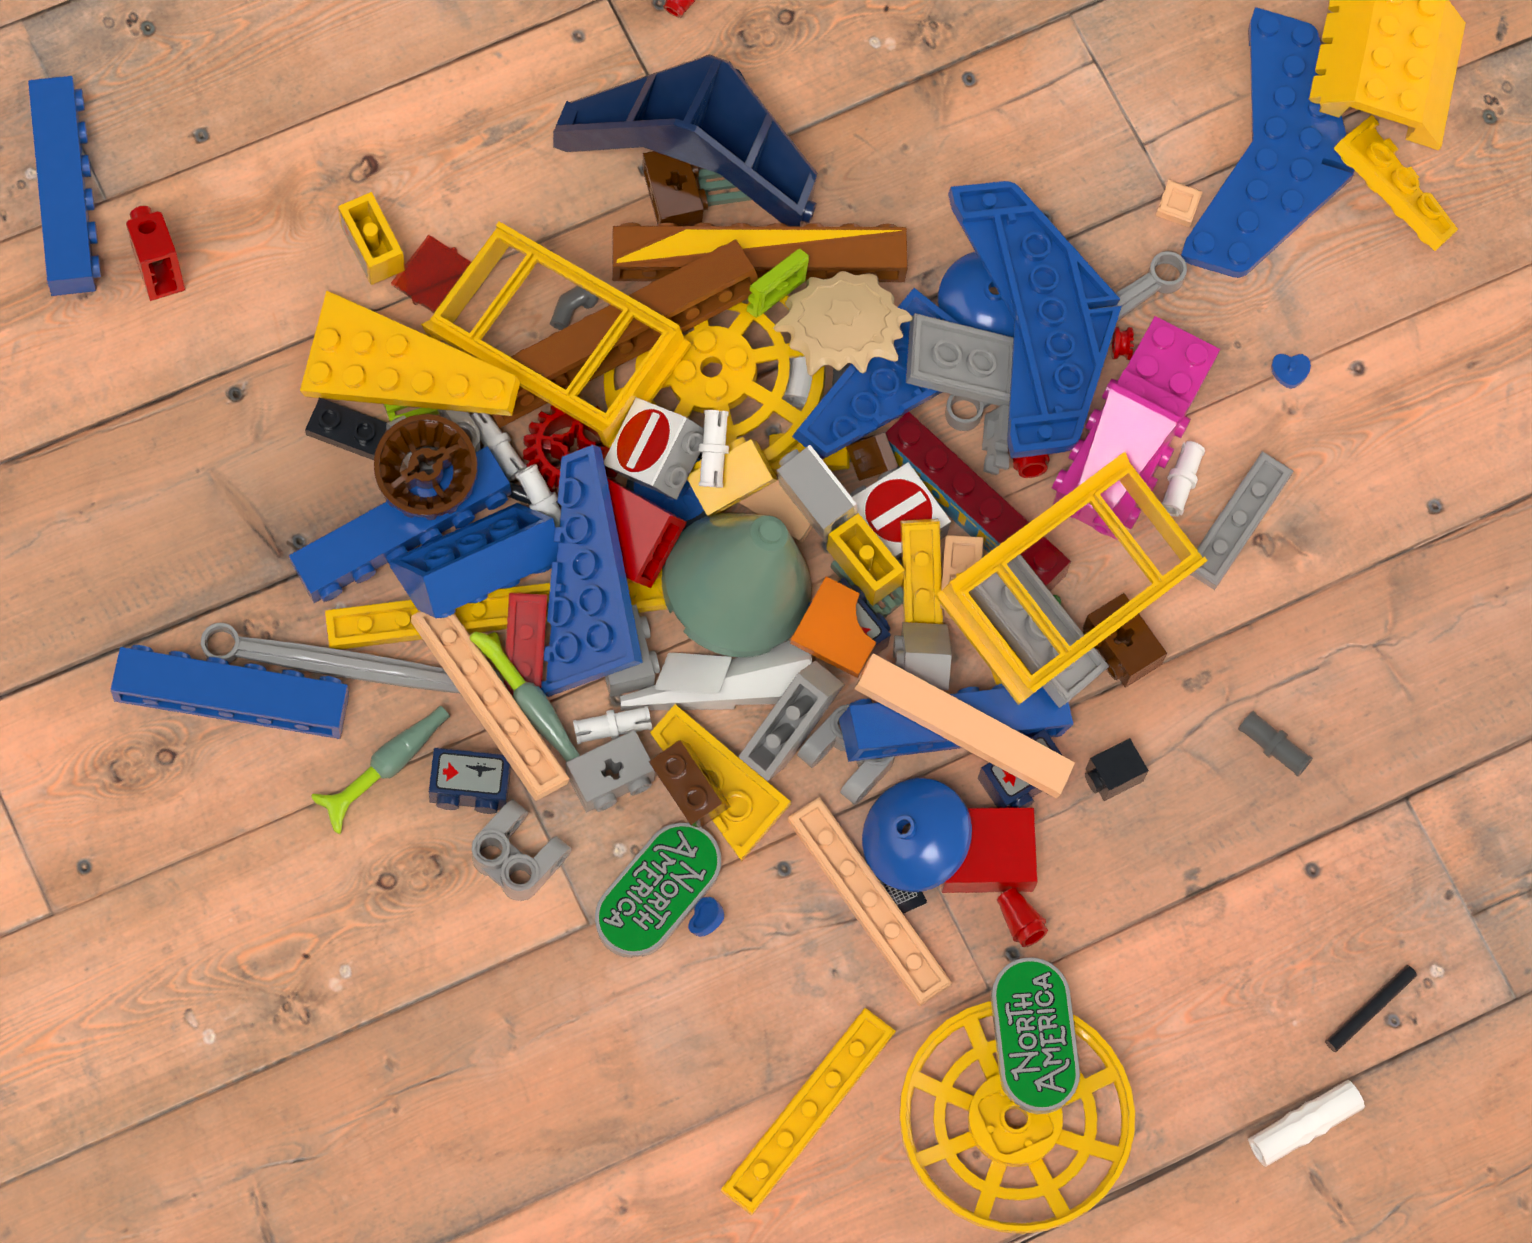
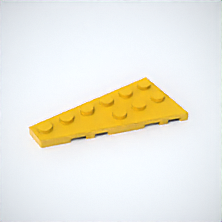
M326 290L300 392L305 397L312 398L320 397L333 400L512 416L520 381L514 374Z

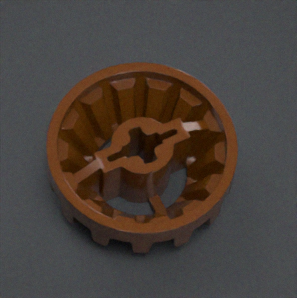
M419 414L400 420L383 435L374 456V474L379 490L392 508L395 507L409 518L415 516L426 518L427 520H435L437 516L454 513L465 499H469L478 475L477 457L470 438L456 423L438 415ZM420 447H434V448H437L438 450L435 451V450L430 449V448H421V449H418V450H416V449H417V448H420ZM411 452L412 455L409 459L408 468L400 472L403 460ZM425 462L428 466L432 465L433 473L427 475L425 471L420 472L419 464ZM452 465L453 477L451 483L442 491L438 484L444 476V469ZM416 486L422 489L434 488L437 495L433 497H420L409 490Z

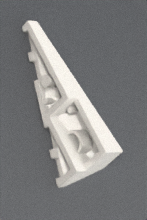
M791 640L772 648L770 652L763 655L732 659L718 694L655 690V685L620 696V711L643 708L644 706H648L649 710H670L674 704L682 710L734 709L735 705L776 704L796 675L812 663L811 654L790 644Z

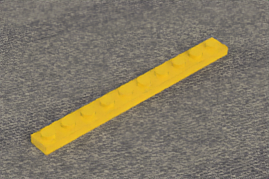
M662 569L652 588L627 578L631 604L637 606L638 613L668 609L662 591ZM550 583L497 589L489 593L488 597L481 602L467 603L456 608L454 614L468 634L507 629L509 593L547 595L546 624H550L547 621ZM412 600L325 610L329 648L342 650L423 640L411 623L412 615L420 611Z

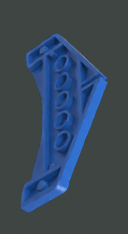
M1257 7L1253 11L1248 28L1251 58L1252 142L1186 238L1181 257L1187 264L1235 278L1244 277L1349 183L1355 171L1352 167L1346 165L1341 156L1333 149L1347 135L1342 115L1338 118L1319 112L1320 104L1309 100L1313 77L1319 75L1315 72L1321 45L1317 29L1310 23Z
M1001 181L953 186L948 192L951 209L1014 319L1007 444L1011 459L1070 451L1077 445L1084 428L1122 307L1117 306L1120 298L1017 184Z

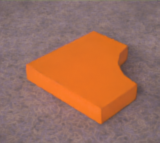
M826 576L791 638L790 644L858 678L876 645V642L863 632L857 621L856 605L860 593Z

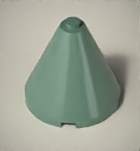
M727 512L701 518L681 532L662 569V591L669 613H675L685 627L683 632L690 639L710 651L725 656H759L770 652L772 648L782 644L784 641H788L794 635L807 611L808 603L811 601V578L806 561L784 523L773 516Z

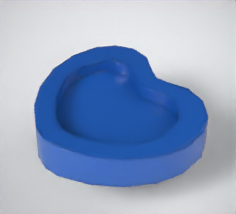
M1278 354L1273 358L1271 364L1272 374L1276 380L1289 389L1301 385L1306 380L1311 368L1309 358L1303 354H1297L1292 357L1286 354Z
M703 897L694 907L695 912L689 921L688 928L691 933L698 937L712 933L724 920L722 905L712 897Z

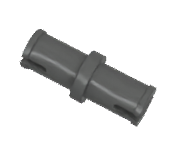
M1254 711L1244 719L1238 728L1239 731L1245 733L1260 745L1267 757H1275L1293 771L1297 777L1304 772L1313 759L1288 740L1286 732L1283 730L1278 732Z

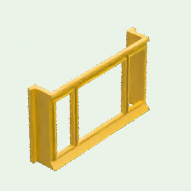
M498 221L495 231L430 320L421 324L425 335L438 341L443 340L462 352L516 375L520 381L519 386L597 431L603 445L611 448L635 398L637 397L651 403L691 347V342L684 339L680 326ZM509 246L526 255L470 333L453 324ZM537 263L622 311L566 390L482 341V338ZM633 318L662 335L607 412L604 413L580 399L578 395Z
M1124 452L950 581L935 597L1019 705L1171 588L1195 572L1208 560L1198 552L1130 464L1127 454ZM1117 481L1121 482L1182 561L1163 576L1100 495ZM1090 503L1152 584L1069 646L1007 564ZM994 573L998 574L1059 654L1032 675L969 594L971 590Z

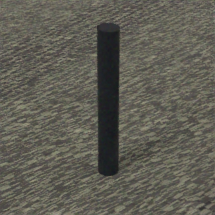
M1409 965L1402 968L1325 1041L1326 1045L1333 1052H1337L1417 977L1415 970Z

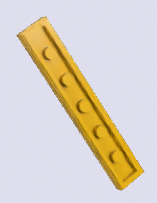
M864 1008L725 1183L721 1192L752 1216L885 1048L896 1031L868 1009Z

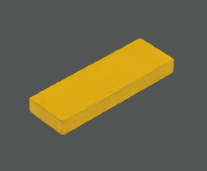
M938 519L900 521L902 567L905 569L902 583L904 622L943 624L940 602L935 597L942 588L940 521Z

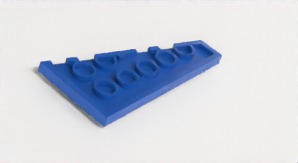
M915 288L911 290L898 306V308L906 310L911 316L916 313L959 324ZM910 322L900 325L903 337L894 341L898 361L893 362L880 357H874L869 361L864 374L860 373L851 364L792 437L804 447L811 445L823 460L943 393L906 383Z
M595 445L580 449L561 458L558 503L562 507L560 527H555L554 542H558L557 562H552L547 621L551 624L549 646H545L544 661L548 662L546 681H542L541 690L548 697L643 663L601 447Z

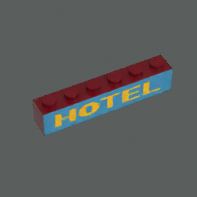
M910 412L905 413L885 432L898 464L897 468L909 462L942 510L971 537H983L984 549L988 553L1029 523ZM1042 537L1020 554L1049 591L1066 577L1071 561L1046 537Z

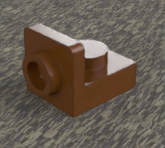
M885 432L872 435L846 446L859 481L898 467Z

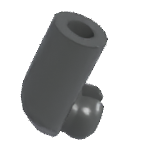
M579 286L574 287L559 297L550 325L558 330H563L568 327L575 309L581 305L586 309L593 308L599 298Z

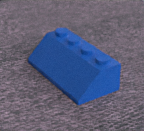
M515 503L389 560V564L419 611L434 618H445L454 614L456 608L462 605L485 600L489 593L497 589L516 586L523 577L532 573L539 574L550 570L552 562H557L558 542H554V519L529 507Z

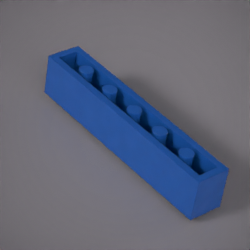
M73 76L28 80L46 274L51 296L94 292L96 291L95 278L101 277L99 255L92 256L91 244H98L96 222H89L88 211L95 210L92 188H86L85 177H91L89 155H82L81 144L88 143L86 122H79L78 111L85 110L82 89H75Z
M486 446L476 452L478 475L472 489V494L468 500L465 499L457 507V511L454 513L437 516L435 520H427L426 518L415 516L409 518L395 507L392 508L385 502L290 554L291 564L313 603L321 599L323 602H327L336 598L342 593L343 587L354 581L358 584L370 579L375 575V569L389 563V560L419 545H424L442 537L441 533L453 526L458 529L468 525L475 519V514L486 508L494 510L502 506L508 500L507 496L512 494L511 486L489 447ZM453 466L444 470V476L438 484L442 491L451 483ZM416 486L409 490L420 497H433L437 495L434 488L422 489Z
M132 645L131 648L120 647L111 685L114 702L341 739L349 700L348 685L342 684V681L335 677L321 676L317 680L305 678L304 674L294 670H283L282 673L269 672L265 667L249 663L245 664L244 667L229 665L228 661L216 657H209L206 661L191 659L189 654L180 651H170L168 655L155 653L152 648L143 645Z
M1002 684L994 686L991 690L979 691V687H967L957 691L956 694H949L1029 738L1044 729L1051 738L1060 737L1074 724L1069 702L1059 708L1043 687L1019 705ZM861 699L850 703L849 707L839 718L848 762L962 748L879 702L872 703L871 699Z

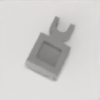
M1003 404L986 414L984 418L982 450H986L987 455L984 460L983 472L993 475L999 474V468L1009 469L1007 444L1008 405Z

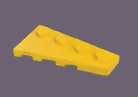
M1371 115L1341 139L1333 149L1341 156L1346 165L1352 167L1366 181L1367 186L1373 192L1378 193L1389 204L1394 214L1403 219L1417 233L1418 238L1423 243L1436 251L1458 231V228L1431 193L1422 192L1419 188L1418 179L1420 177L1412 167L1406 168L1395 156L1399 149L1390 138L1383 140L1375 129L1379 123Z
M676 704L650 732L662 751H665L679 740L691 746L731 806L712 819V821L742 862L788 809L791 801Z

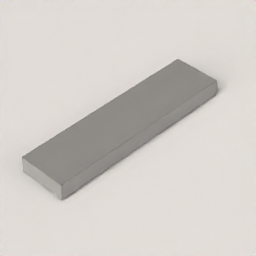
M1262 451L1198 546V552L1202 557L1205 556L1208 561L1190 574L1191 576L1214 590L1217 588L1294 472L1292 469Z

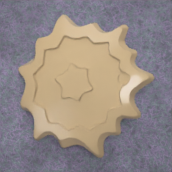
M841 271L830 279L823 280L810 277L806 281L807 288L788 297L785 305L789 308V313L776 323L773 328L776 332H788L791 334L789 346L791 349L804 354L807 372L810 376L814 375L825 365H830L837 371H840L848 363L853 364L860 373L864 374L869 361L874 357H880L893 362L898 361L894 341L903 337L900 325L912 321L913 316L906 310L894 305V296L879 286L876 275L870 273L853 275L846 271Z

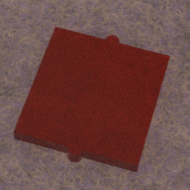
M428 235L404 265L405 271L397 274L391 282V286L410 297L414 305L420 304L435 313L471 262L458 254L455 247L450 249L434 237Z

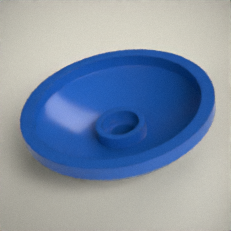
M976 252L969 253L955 261L946 271L940 283L938 307L961 325L1009 337L1014 335V319L1000 294L994 295L989 291L995 285Z
M915 778L895 784L875 801L864 823L862 847L868 866L882 882L900 891L922 892L943 884L956 873L967 856L972 837L969 811L961 797L950 787L939 781ZM910 823L909 832L903 834L902 829L904 825Z

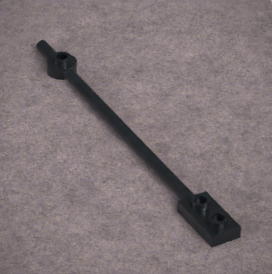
M319 397L306 426L305 433L309 437L374 460L376 448L383 435L387 432V422ZM510 482L512 494L507 497L528 505L532 504L523 487Z

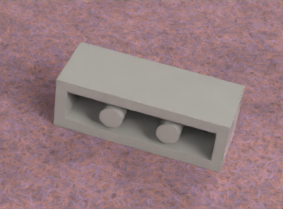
M816 660L796 675L741 752L739 758L765 780L769 781L787 766L845 684Z

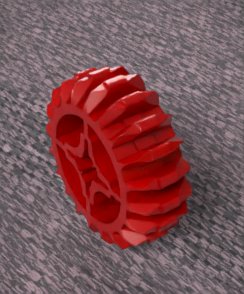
M553 405L550 406L551 415L543 411L538 413L539 423L531 422L529 424V432L531 434L525 435L523 439L524 445L527 446L523 450V459L529 461L526 464V468L537 464L538 470L545 482H547L551 493L556 488H559L560 470L548 462L544 453H549L552 458L561 461L563 456L569 454L570 446H574L576 438L577 451L591 445L596 446V442L587 440L584 437V429L593 433L600 440L603 446L601 447L603 461L610 448L603 445L597 431ZM571 427L567 433L553 434L560 429ZM605 466L607 477L615 478L618 473Z

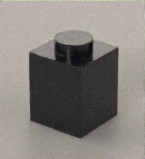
M1129 738L1090 758L1086 767L1085 778L1090 789L1095 794L1099 792L1103 801H1106L1144 782L1149 770Z

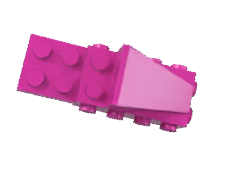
M1154 316L1119 380L1111 379L1102 395V398L1106 400L1103 409L1100 411L1095 408L1085 426L1086 429L1090 430L1086 440L1079 439L1068 457L1073 460L1068 472L1064 469H1061L1052 486V489L1057 491L1053 505L1124 452H1126L1130 464L1150 490L1153 491L1158 481L1153 475L1158 466L1165 469L1175 450L1170 447L1174 436L1181 439L1191 419L1185 415L1215 362L1220 349ZM1117 481L1100 495L1122 524L1132 529L1141 513V509L1136 507L1138 504L1121 482ZM1090 503L1071 516V518H1075L1093 527L1097 532L1118 540Z

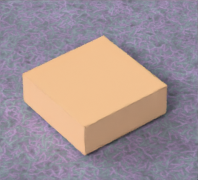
M1168 180L1156 216L1190 228L1202 191Z

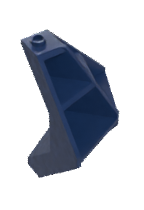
M710 54L571 102L566 101L553 131V148L565 152L644 147L718 173L775 219L786 224L788 227H802L803 222L810 223L817 203L812 201L818 175L816 170L749 87L740 70L734 68L730 61Z

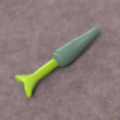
M473 632L470 635V640L494 663L514 690V700L535 730L562 755L566 762L581 756L571 743L558 715L544 692L534 683L526 682L503 652L498 634L493 632L486 635L481 632Z
M439 706L429 716L404 730L380 747L371 757V767L341 793L311 795L312 800L316 804L328 809L330 822L336 833L341 834L342 821L349 805L378 779L392 778L399 773L423 747L436 729L450 717L442 706Z

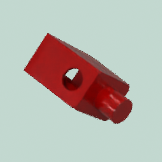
M149 206L134 208L130 212L131 219L126 222V226L149 300L152 301L185 291L177 253L162 212L156 211L152 213ZM163 259V262L161 264L155 266L152 265V262Z

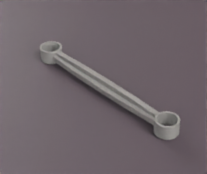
M1171 251L1157 254L1151 262L1148 274L1115 293L1120 298L1117 306H1122L1117 321L1157 291L1169 294L1179 290L1187 272L1185 260L1179 254ZM1160 264L1173 265L1178 269L1180 277L1175 281H1164L1156 275L1155 267ZM951 394L947 400L945 417L948 424L954 429L969 431L978 426L982 418L983 409L991 404ZM957 401H969L976 406L977 415L971 419H961L953 414L951 407Z
M226 623L210 625L205 629L201 637V647L206 658L216 657L231 663L239 657L337 677L461 694L443 668L306 644L238 636V633L232 626ZM218 632H226L235 640L233 649L223 656H215L208 650L207 642L209 638ZM493 668V670L496 672V674L498 675V677L500 678V680L503 682V679H502V676L500 675V673H499L496 669Z

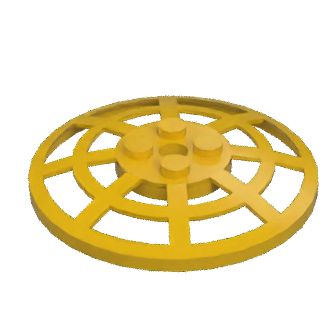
M785 296L780 302L789 310L785 305L789 296ZM740 302L727 309L740 313L729 328L709 326L708 320L694 326V330L684 336V339L691 342V347L661 389L671 386L674 395L680 401L674 413L686 418L689 417L692 410L704 413V410L728 411L726 446L737 440L738 437L759 427L773 412L790 422L792 425L787 432L771 446L762 450L771 465L782 458L798 443L792 436L822 400L826 370L825 366H823L812 375V384L802 411L783 400L782 398L785 395L790 376L789 358L805 356L803 353L791 349L790 343H785L782 334L773 329L775 324L765 314L756 318L746 311L750 302L748 304ZM754 320L768 333L774 345L752 349L742 335ZM649 351L637 356L635 371ZM778 360V376L772 392L756 383L757 364ZM709 363H718L722 366L721 372L714 377L705 376L702 370ZM614 369L604 373L603 379L605 401L608 409L624 388L615 390ZM748 396L762 404V407L751 417L733 425L730 410L741 404Z
M991 1001L969 1007L947 1019L929 1035L916 1052L906 1073L900 1096L899 1123L902 1142L910 1165L923 1186L940 1204L956 1216L976 1226L998 1232L1026 1234L1048 1231L1068 1224L1090 1211L1107 1195L1120 1177L1129 1158L1135 1134V1106L1132 1088L1124 1067L1112 1047L1094 1028L1073 1014L1075 1034L1094 1050L1106 1067L1087 1078H1084L1080 1071L1079 1083L1075 1093L1062 1106L1064 1107L1081 1099L1085 1115L1084 1135L1081 1136L1062 1129V1107L1047 1114H1033L1019 1108L1020 1106L1015 1104L1013 1100H1010L1002 1089L999 1067L993 1056V1053L997 1052L996 1040L987 1042L979 1023L980 1019L993 1016ZM964 1026L973 1049L966 1052L952 1065L942 1082L921 1073L924 1063L936 1047L949 1035ZM978 1060L987 1081L979 1087L975 1095L972 1096L953 1088L955 1081L961 1073ZM1111 1083H1114L1118 1093L1121 1110V1136L1118 1146L1095 1140L1097 1134V1110L1092 1093ZM914 1088L936 1097L933 1123L938 1145L917 1152L913 1141L910 1121L911 1100ZM947 1103L968 1111L969 1132L950 1140L945 1124ZM1010 1109L1020 1110L1026 1117L1025 1126L1019 1129L1009 1127L1005 1122V1113ZM1055 1144L1078 1151L1070 1165L1061 1174L1052 1179L1042 1158L1053 1149ZM976 1146L982 1154L992 1160L985 1181L969 1171L956 1154ZM1089 1155L1111 1161V1167L1098 1187L1080 1204L1069 1209L1058 1189L1065 1186L1079 1173L1087 1162ZM945 1159L951 1169L963 1181L980 1191L981 1193L974 1212L962 1207L947 1196L931 1179L925 1167ZM1028 1165L1038 1185L1022 1189L1000 1187L1007 1166L1022 1167ZM1044 1196L1054 1214V1217L1045 1220L1025 1223L1003 1222L989 1218L995 1198L1022 1201Z

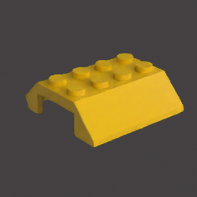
M1330 0L1328 10L1334 13H1327L1321 40L1327 44L1320 45L1315 72L1319 75L1313 77L1309 100L1320 104L1319 112L1338 118L1349 107L1407 125L1408 129L1405 140L1439 151L1442 146L1466 24L1449 0Z

